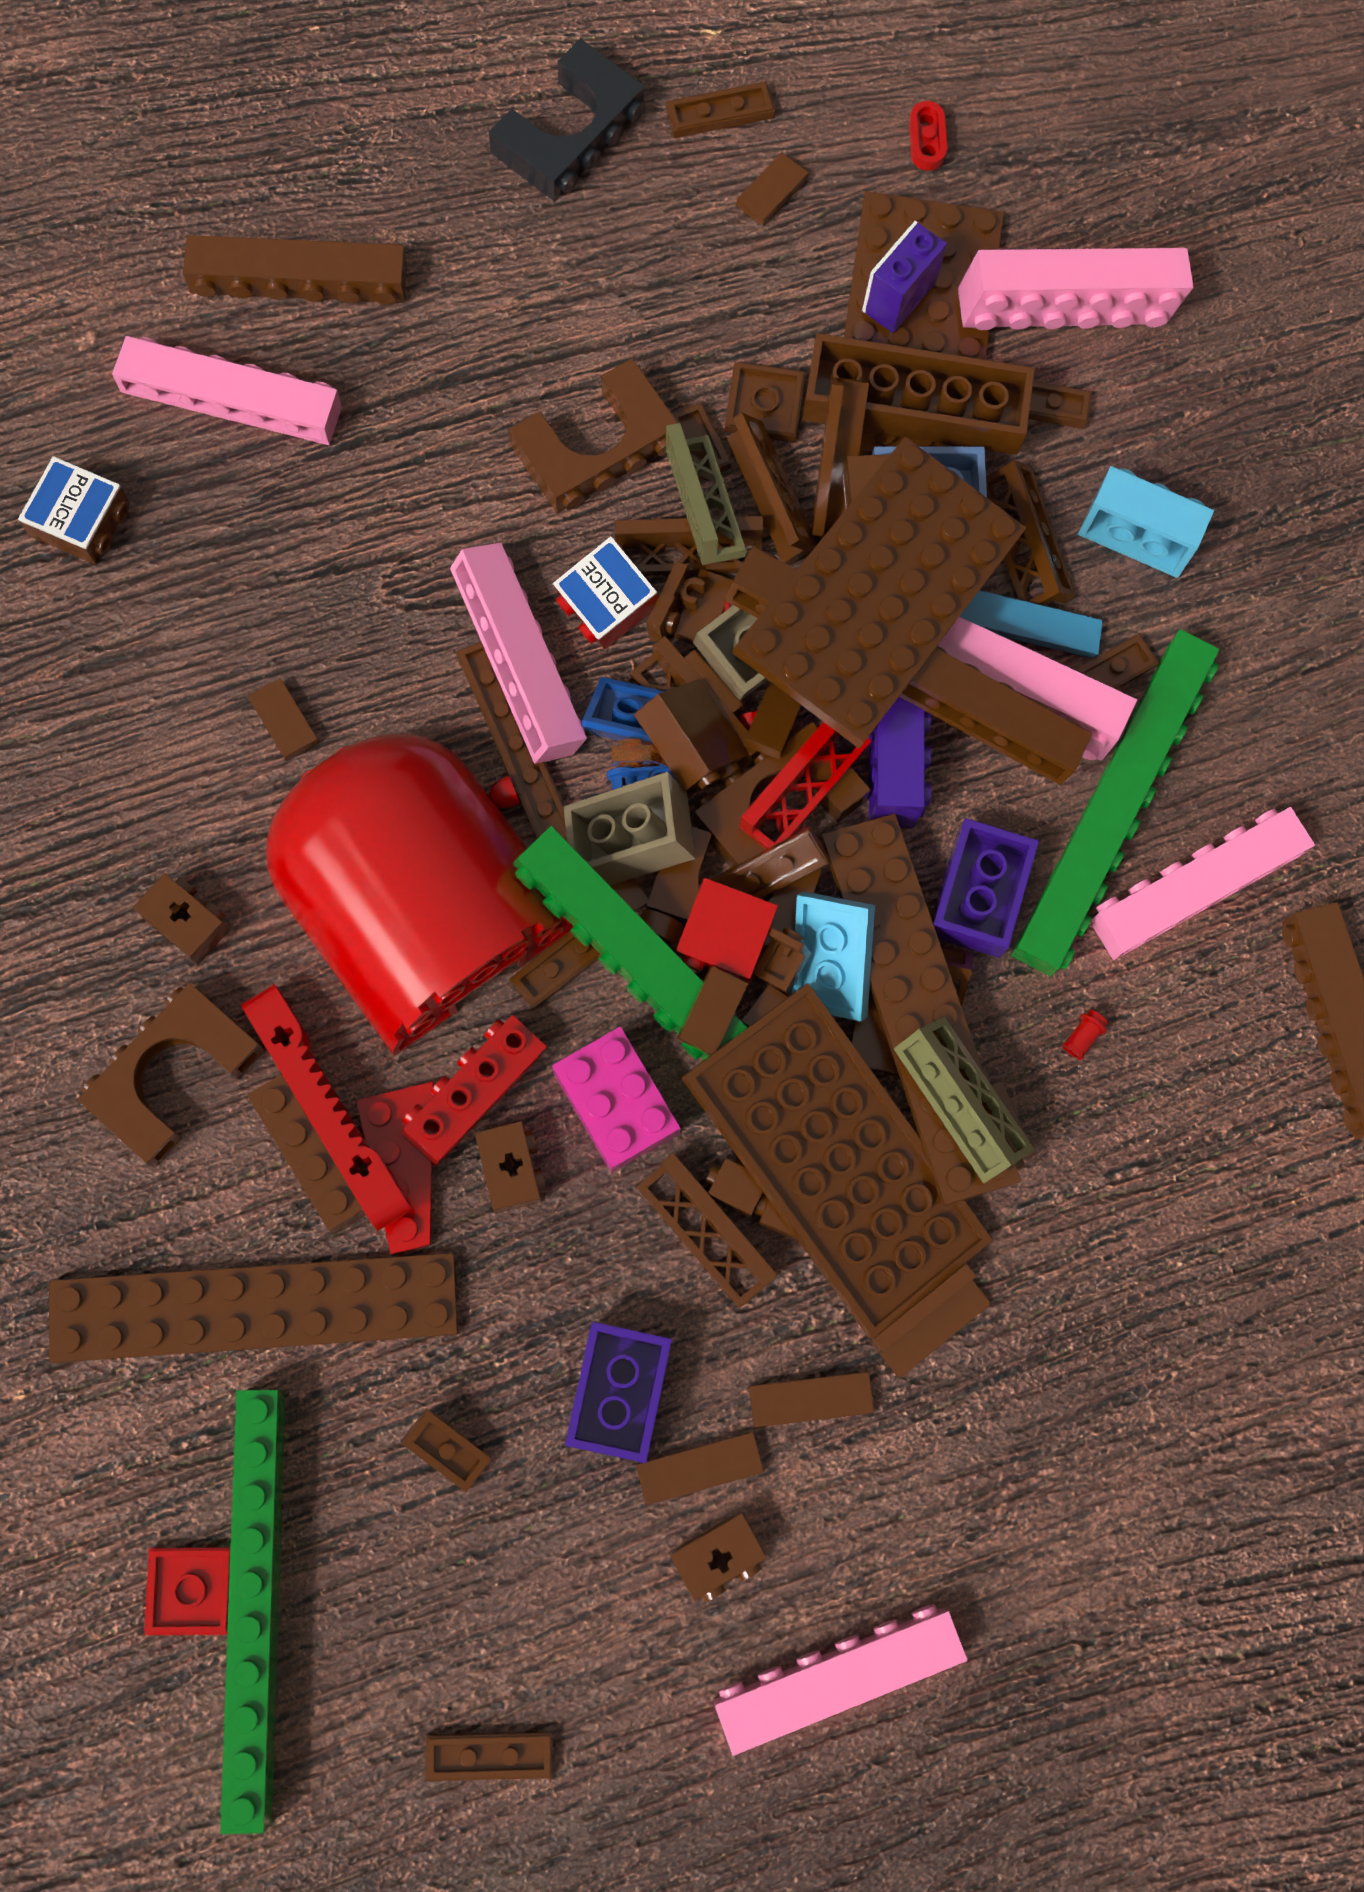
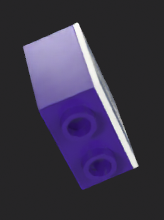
M914 221L871 271L862 311L894 333L936 284L947 243Z

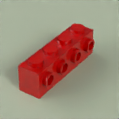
M513 1015L505 1023L498 1019L484 1034V1037L488 1039L487 1042L478 1051L471 1047L457 1062L461 1069L451 1079L444 1075L430 1090L434 1097L424 1107L419 1103L416 1104L403 1118L402 1122L406 1126L402 1130V1136L434 1166L437 1167L546 1050L547 1046Z

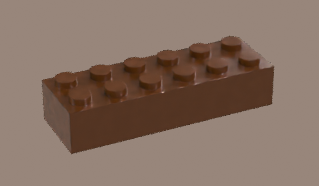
M816 333L802 421L825 424L831 377L862 380L869 382L863 423L864 431L964 447H984V450L1018 455L1027 433L1035 368Z

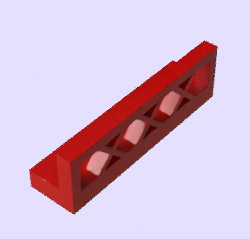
M823 722L741 816L739 828L765 849L791 837L869 747L871 740L867 738L860 748L856 747L851 754L835 755L833 741L839 733ZM828 748L829 755L821 756ZM836 762H843L836 770ZM830 763L831 777L829 780L811 783L809 769L812 765ZM805 776V783L797 784ZM820 789L812 798V790ZM806 790L808 804L804 809L787 811L785 800L787 794L791 791ZM781 804V811L773 812ZM796 817L788 826L787 818ZM782 818L783 833L775 842L758 830L766 819Z

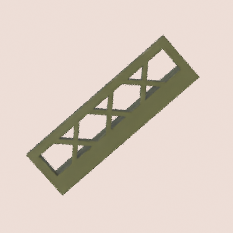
M681 423L667 425L666 453L702 565L746 557V548L709 436L685 439ZM703 449L705 457L699 464L693 462L690 451ZM699 476L714 482V486L709 492L702 490L698 479ZM709 504L723 511L724 514L718 522L711 519L708 510ZM718 533L732 539L734 546L717 549Z
M945 1016L918 1029L893 1048L983 1183H986L1035 1151ZM937 1031L947 1048L941 1045L934 1032ZM959 1068L964 1070V1072L969 1078V1081L964 1079V1077L959 1072ZM982 1102L987 1104V1106L992 1112V1115L986 1112V1110L982 1106ZM1005 1135L1010 1138L1018 1152H1013L1005 1140Z

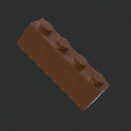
M282 1074L248 1094L247 1097L327 1229L336 1235L365 1217V1212Z

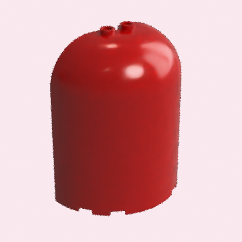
M396 733L375 736L341 748L301 777L300 781L284 798L271 822L266 843V861L269 876L277 894L394 1057L458 1012L455 1004L513 963L517 962L520 967H523L574 927L563 915L557 918L543 904L545 897L536 887L530 890L517 878L515 872L518 869L513 863L527 849V846L464 762L450 749L434 740L413 734Z

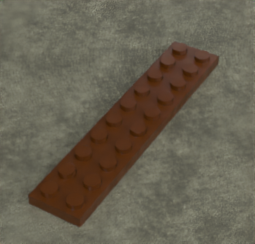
M896 814L822 834L821 841L824 850L830 858L829 865L840 898L875 905L870 989L942 1205H950L1020 1183L1021 1179L1016 1164H1013L986 1183L982 1182L893 1049L918 1029L945 1016L984 1074ZM937 1031L934 1032L941 1045L947 1048ZM959 1068V1072L964 1077V1079L969 1081V1078L964 1072V1070ZM982 1102V1106L984 1107L986 1112L992 1115V1112L987 1106V1104Z
M454 1253L49 1281V1363L458 1335Z

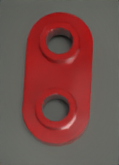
M922 101L912 108L909 118L910 155L916 167L925 171H932L938 169L944 163L947 153L945 113L937 103ZM921 123H927L929 125L923 126Z

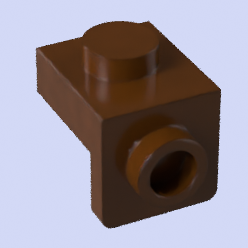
M771 928L767 934L771 941L752 974L762 981L790 994L812 953L803 944L805 938L788 928H784L782 933Z

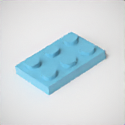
M805 891L797 895L795 932L805 938L803 944L812 954L793 986L792 993L809 983L831 1015L860 1022L867 1018L875 905Z

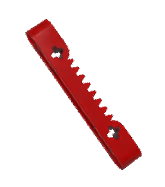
M274 983L243 1002L241 1007L374 1228L380 1231L413 1210L385 1162L364 1141L363 1135L354 1125V1120L346 1112V1107L339 1100L338 1094L331 1087L332 1084L323 1074V1069L316 1062L317 1059L310 1051L311 1043L308 1035L276 984ZM286 1037H289L291 1042L288 1046H285L283 1041ZM367 1164L370 1173L363 1177L360 1167Z

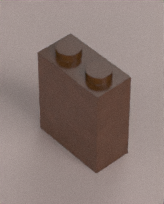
M700 678L658 693L634 714L684 791L698 785L704 790L719 779L722 781L726 780L741 769L738 763L749 755Z

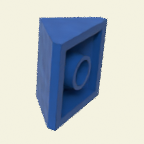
M601 677L582 720V727L588 734L657 750L634 714L658 693L664 691Z

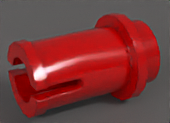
M1091 1009L1087 1014L1082 1013L1080 1015V1023L1061 1045L1069 1055L1077 1060L1084 1058V1055L1099 1035L1107 1033L1105 1027L1108 1025V1021L1101 1014Z

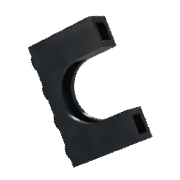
M581 38L557 61L558 84L592 110L595 115L592 122L576 134L555 136L543 132L511 108L489 131L491 154L554 202L563 193H568L573 189L578 177L586 169L593 168L599 160L600 154L609 145H615L620 139L623 130L631 122L638 121L645 110V86Z

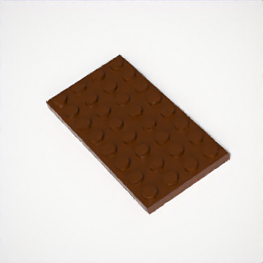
M865 191L844 337L985 360L989 330H978L976 327L963 328L958 287L978 250H999L1003 212ZM916 221L945 241L947 246L936 284L898 329L892 333L862 311L871 271L912 223ZM862 430L859 456L872 455L874 447H897L904 437ZM908 438L919 447H964Z
M904 437L736 644L732 653L856 747L860 748L1016 543L1026 527L907 437Z
M809 983L800 987L681 1077L868 1338L874 1339L993 1241L964 1200L946 1206L942 1205L921 1139Z

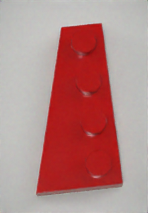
M433 1081L356 1100L365 1142L385 1162L413 1209L385 1227L391 1255L431 1246L433 1164L402 1136V1130L406 1126L402 1120L416 1104L419 1103L424 1107L434 1097L430 1093V1090L434 1087Z

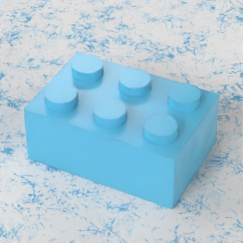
M1110 466L1090 505L1078 535L1178 578L1198 549L1214 510L1206 507L1197 499L1185 498L1173 493L1162 484H1152L1138 478L1127 469H1117Z

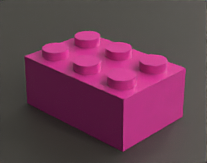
M621 1027L552 1065L554 1076L611 1174L679 1135L680 1126Z

